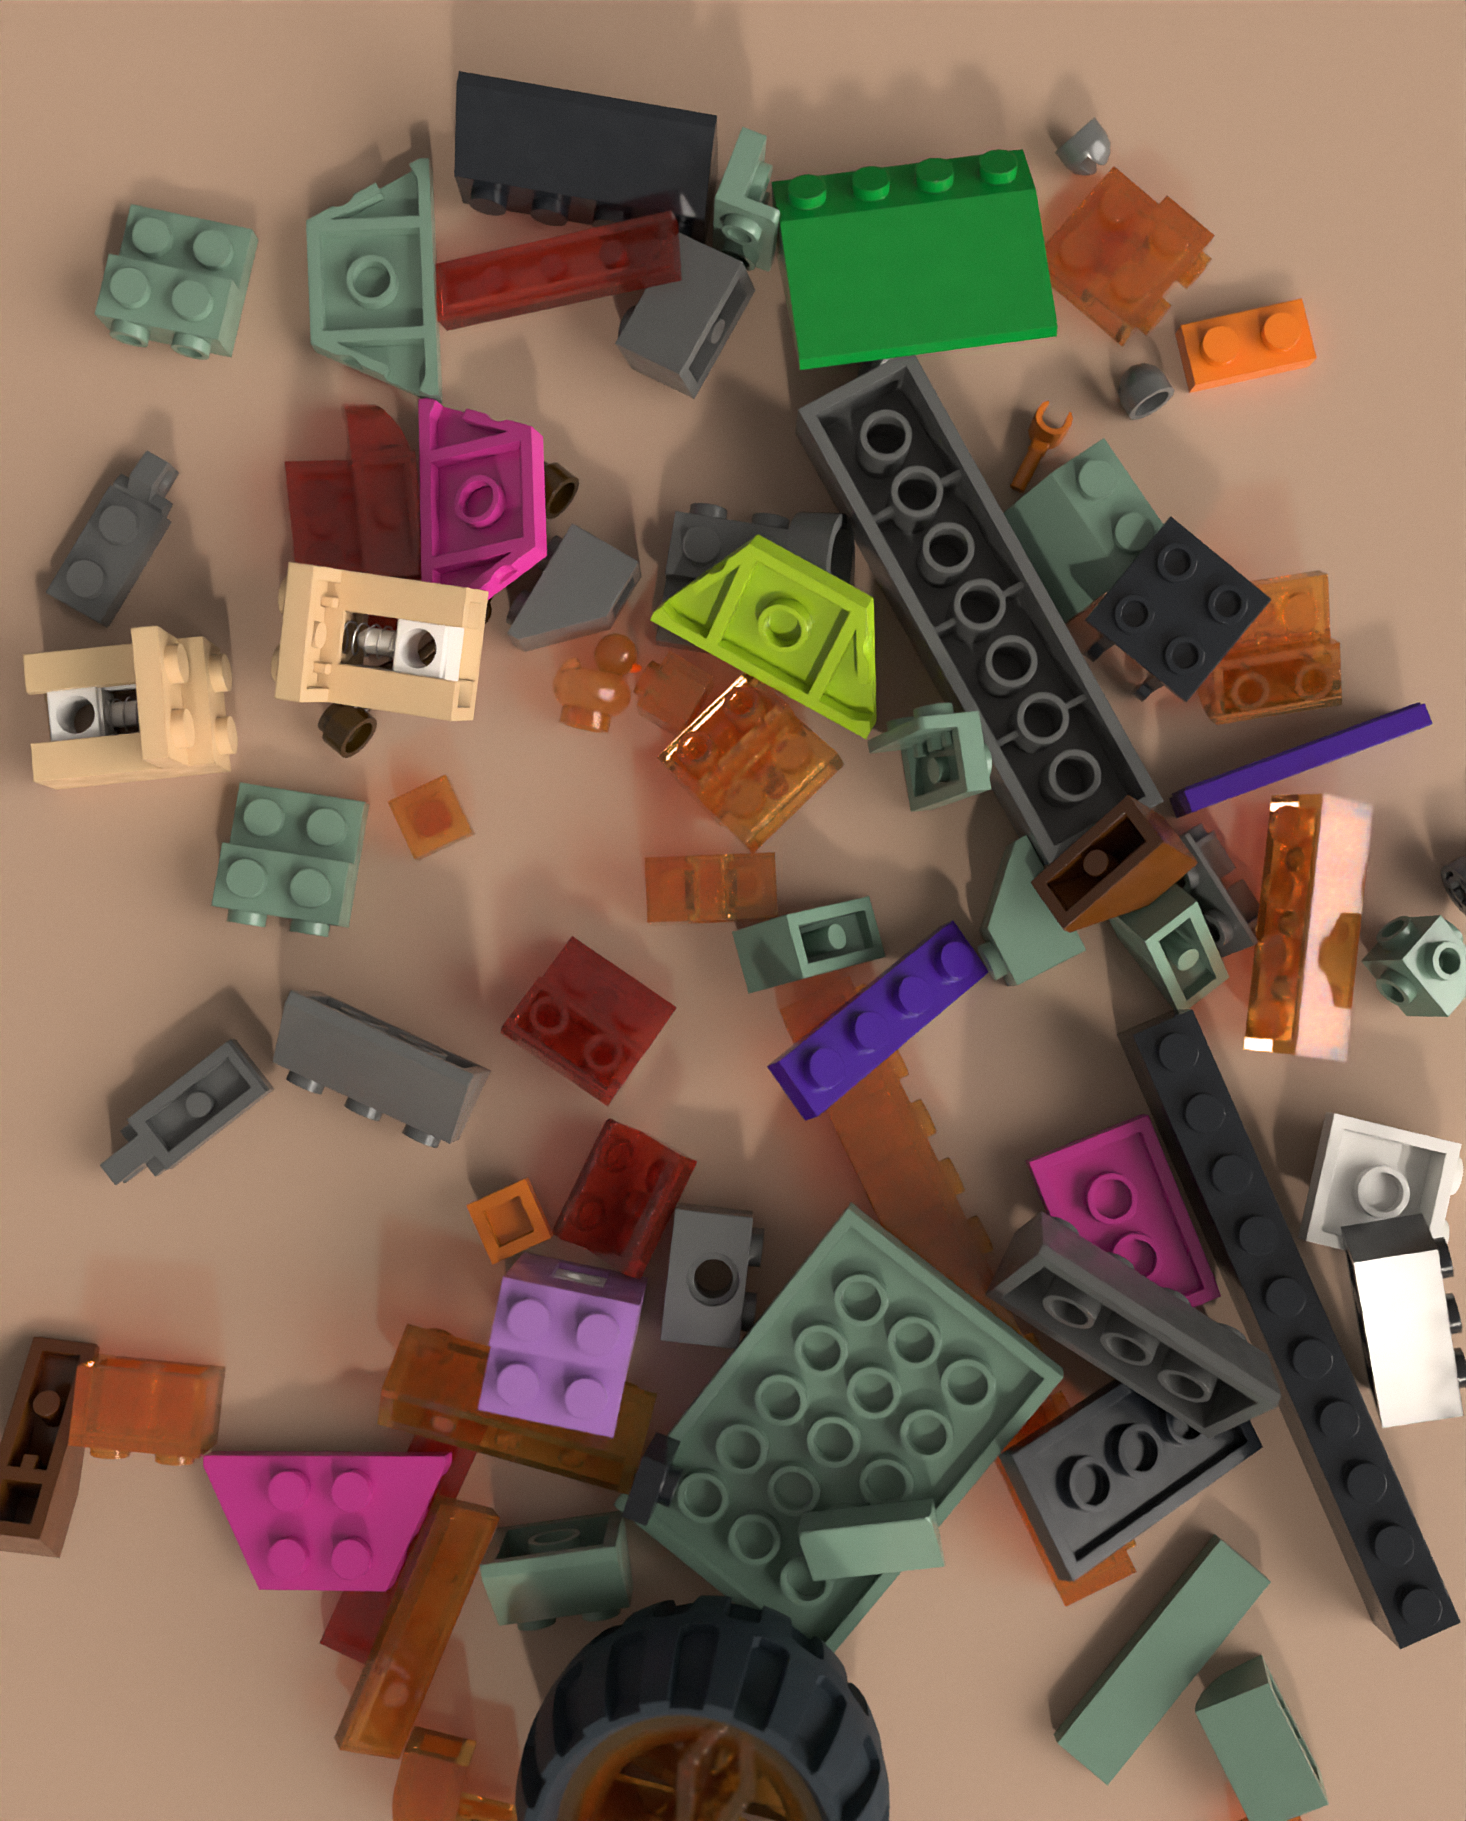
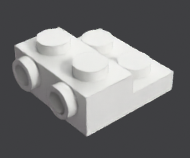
M1326 1112L1298 1238L1345 1250L1341 1227L1422 1213L1433 1239L1444 1237L1448 1245L1449 1225L1445 1218L1450 1195L1457 1192L1463 1177V1162L1459 1158L1462 1144Z

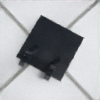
M1169 517L1084 620L1099 632V637L1086 648L1083 654L1094 662L1103 652L1116 645L1148 671L1146 679L1141 684H1137L1132 691L1136 698L1142 702L1152 692L1165 686L1183 702H1187L1272 599L1173 517Z

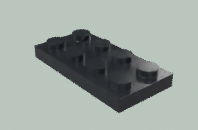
M1114 1379L998 1456L1058 1580L1074 1582L1263 1448L1250 1420L1208 1438L1122 1382Z

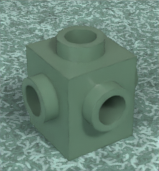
M1441 915L1400 916L1393 919L1378 932L1376 945L1361 960L1377 980L1376 987L1387 1000L1398 1005L1406 1016L1449 1017L1466 997V945L1463 943V936L1458 928L1445 920Z

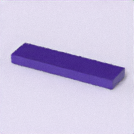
M1420 702L1184 787L1172 793V797L1169 800L1176 818H1180L1413 733L1433 723L1425 703L1420 704Z

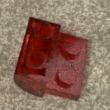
M572 936L543 976L537 978L502 1025L500 1034L609 1107L677 1007Z

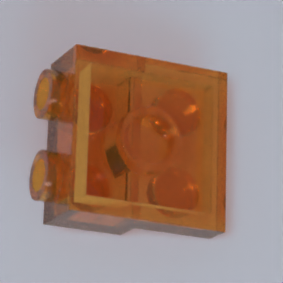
M1113 166L1045 243L1051 286L1123 347L1137 330H1140L1147 336L1157 326L1172 306L1165 298L1178 283L1188 290L1212 261V258L1205 251L1215 235L1168 195L1158 204Z

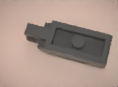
M146 450L130 473L129 478L120 474L114 481L113 486H109L46 593L104 627L110 626L171 524L167 517L173 504L165 499L179 472L170 463Z
M230 1039L127 1119L129 1124L120 1131L128 1143L101 1163L100 1166L114 1185H118L122 1181L127 1183L147 1167L155 1177L159 1176L164 1171L176 1167L272 1092L274 1087L238 1041Z

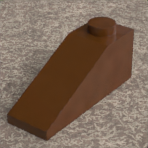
M33 1337L0 1443V1551L60 1558L79 1493L100 1351L97 1344Z

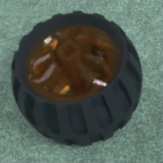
M701 1595L694 1603L676 1606L674 1600H665L642 1608L631 1614L623 1624L612 1626L602 1631L571 1660L547 1693L528 1733L517 1776L515 1809L517 1821H749L740 1816L741 1813L773 1821H889V1780L881 1738L868 1703L861 1691L852 1682L848 1683L844 1665L821 1639L816 1636L812 1639L807 1638L799 1630L792 1627L790 1617L763 1605L762 1610H757L731 1603L732 1597ZM631 1762L669 1783L670 1787L626 1776L624 1774V1766Z

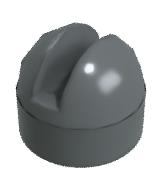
M1094 117L1062 145L1055 154L1065 167L1074 174L1093 175L1097 171L1096 163L1106 165L1108 162L1111 142L1104 128Z
M1147 363L1131 366L1123 374L1118 389L1120 403L1131 420L1142 419L1164 406L1174 394V388L1165 374L1157 366Z

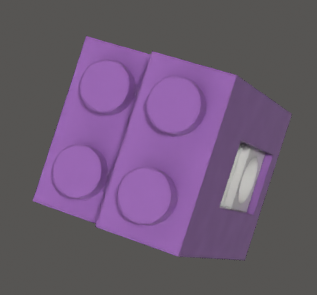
M524 1252L502 1279L489 1341L491 1349L478 1410L613 1438L628 1365L636 1340L648 1277Z

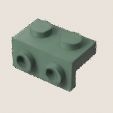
M952 703L922 706L913 710L914 716L888 721L886 723L887 732L867 740L869 753L901 750L911 812L933 810L991 790L989 777L992 771V757L988 746L983 740L979 711L954 713Z

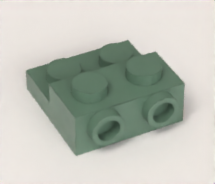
M131 204L119 256L108 255L95 315L110 331L109 335L112 338L131 346L147 347L149 341L171 345V349L175 352L193 359L207 360L210 353L232 358L259 239L253 229Z
M240 782L230 842H222L211 906L228 909L226 921L265 927L267 915L291 919V932L328 937L330 925L349 928L369 804L362 801Z

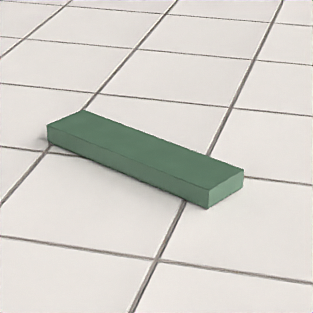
M1214 1534L1053 1734L1056 1742L1108 1786L1271 1581L1220 1537Z

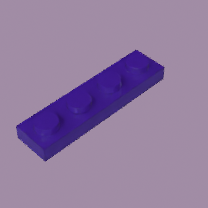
M954 920L938 927L767 1067L803 1119L807 1121L816 1118L982 979L989 971Z

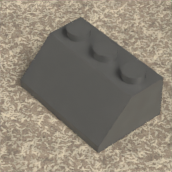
M290 991L284 1005L273 1063L290 1070L286 1080L292 1084L316 1094H322L324 1088L328 1087L348 1097L344 1104L347 1109L375 1121H380L384 1113L406 1124L402 1131L404 1135L433 1148H438L441 1140L451 1144L460 1139L491 1070L317 991Z

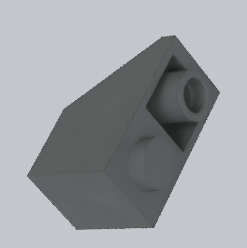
M572 523L563 539L556 535L547 545V556L539 561L538 569L542 570L543 573L532 592L530 593L524 589L513 602L506 618V623L511 625L507 634L514 646L527 652L610 630L641 578L639 561Z

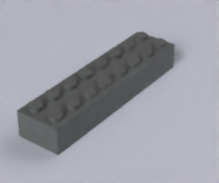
M916 355L893 358L799 408L795 433L839 513H846L850 518L857 546L944 703H952L954 713L979 711L983 740L988 746L992 757V771L989 777L991 788L1019 839L1025 835L1028 836L1042 865L1045 866L1055 861L1127 795L1150 809L1164 802Z

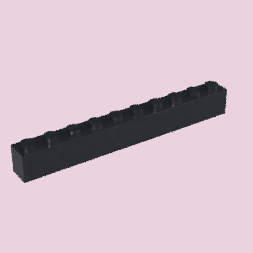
M1193 1009L1171 1010L1117 1033L1249 1340L1254 1347L1269 1357L1281 1393L1278 1403L1279 1409L1373 1624L1399 1649H1402L1461 1623Z

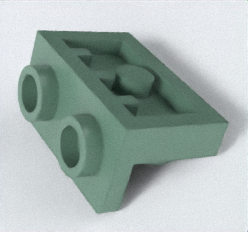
M742 127L714 198L712 248L742 261L747 271H752L755 267L770 271L775 258L780 211L768 206L770 193L766 192L773 165L764 162L767 136Z

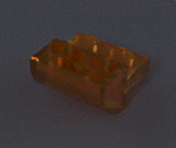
M1316 570L1250 581L1272 600L1197 689L1201 704L1209 719L1216 725L1342 705L1340 642L1331 638L1328 574Z
M745 672L657 757L666 770L704 811L720 826L723 825L752 854L845 765L839 754L796 717L787 702L765 683Z

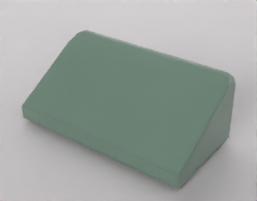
M934 1498L807 1512L802 1514L797 1529L799 1542L813 1581L945 1567Z

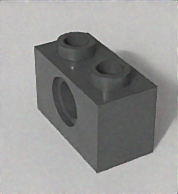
M677 1202L660 1340L736 1349L739 1345L740 1331L748 1332L754 1325L757 1293L745 1292L748 1266L760 1267L764 1228L752 1227L753 1211ZM709 1259H718L726 1263L732 1271V1279L729 1284L717 1291L703 1288L695 1277V1271L702 1262Z

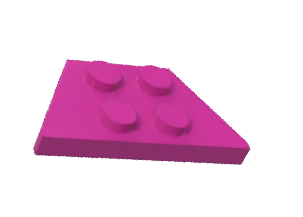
M427 397L418 399L421 579L424 582L489 591V600L547 556L543 436L530 425L508 419L495 421L486 413L467 408L465 412L444 407L434 399Z
M212 1451L203 1455V1467L259 1590L387 1591L394 1585L407 1558L406 1551L413 1537L418 1534L429 1511L427 1507L440 1479L447 1473L452 1463V1452Z

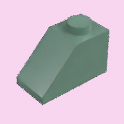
M1027 835L1005 847L979 929L985 943L977 946L980 957L992 978L997 980L1003 977L1007 986H1017L1086 951L1077 931L1069 933L1062 929L1030 883L1044 870V867Z
M1176 883L1149 906L1109 919L1118 939L1173 1010L1191 1008L1230 978L1197 901Z
M869 896L783 915L732 932L748 994L886 957Z

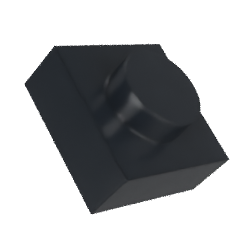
M656 1432L642 1457L622 1517L647 1526L658 1504L670 1507L684 1470L673 1465L681 1441Z

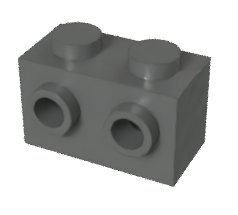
M677 232L668 250L661 252L655 259L649 275V284L638 304L630 307L621 320L618 339L615 344L631 368L695 399L756 291L743 262Z

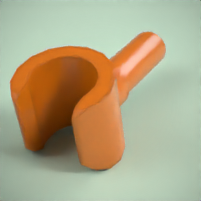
M1045 401L1038 407L1029 424L1028 434L1031 443L1010 485L1012 489L1020 493H1024L1041 458L1045 456L1047 450L1059 446L1072 425L1073 416L1071 412L1068 413L1060 428H1050L1044 423L1042 416L1050 401Z

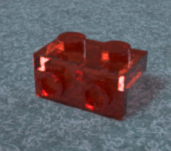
M609 1118L605 1121L552 1229V1233L563 1241L586 1248L622 1274L641 1279L697 1161L650 1133Z

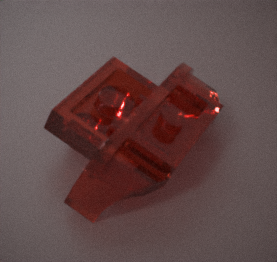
M342 404L341 414L345 422L348 445L346 460L284 462L283 470L293 563L422 581L420 493L415 450H411L400 427L382 407L376 404ZM369 614V627L378 624L382 629L390 626L394 631L397 630V618Z

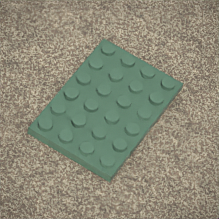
M850 1202L739 1342L738 1347L732 1351L666 1436L681 1441L673 1465L684 1469L669 1508L658 1504L647 1526L635 1523L722 1594L732 1597L733 1603L757 1610H762L763 1605L775 1609L790 1617L792 1627L799 1630L807 1638L812 1639L816 1636L835 1652L901 1572L813 1581L797 1531L802 1514L934 1498L938 1526H940L1064 1378L1063 1368ZM636 1474L621 1491L613 1504L622 1513Z

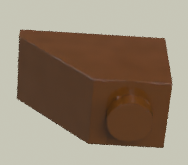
M1127 795L1030 883L1062 929L1071 933L1149 906L1199 862L1163 816Z

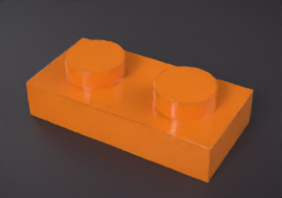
M1302 298L1183 324L1175 333L1189 393L1309 367L1317 358Z

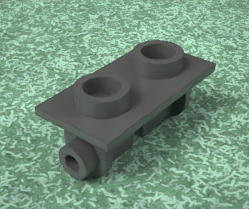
M1202 823L1179 836L1199 863L1181 877L1176 884L1197 901L1219 954L1223 958L1259 942L1257 939L1270 931L1264 922L1268 915L1263 911L1244 879L1235 882L1227 889L1225 888L1220 879L1236 869L1216 837L1215 831L1207 833Z

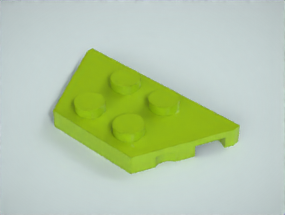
M759 534L666 599L652 614L650 621L864 739H867L877 721L874 597Z

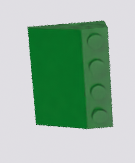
M996 149L980 155L950 159L928 158L919 163L888 167L866 166L856 171L819 176L804 174L793 179L771 182L773 208L780 211L776 254L800 370L1057 336L1058 324L1037 192L1023 149L1011 151Z

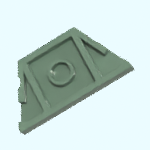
M419 158L409 164L412 171L380 189L374 183L355 193L347 204L339 207L332 206L306 220L310 341L316 353L420 398L427 397L443 403L433 168L429 158Z

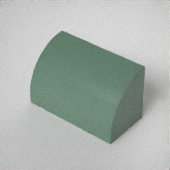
M1262 1655L1223 1673L1202 1692L1197 1700L1195 1713L1249 1821H1287L1329 1805L1321 1772Z

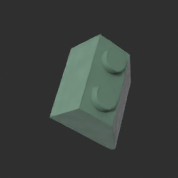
M1105 438L1050 473L1004 512L1007 521L1065 624L1101 601L1163 525Z
M620 1510L496 1528L480 1564L482 1582L499 1626L517 1623L519 1630L533 1631L553 1625L558 1617L582 1614V1619L585 1621H603L618 1616L621 1613L620 1609L629 1608L631 1605L633 1579L625 1519L622 1517Z

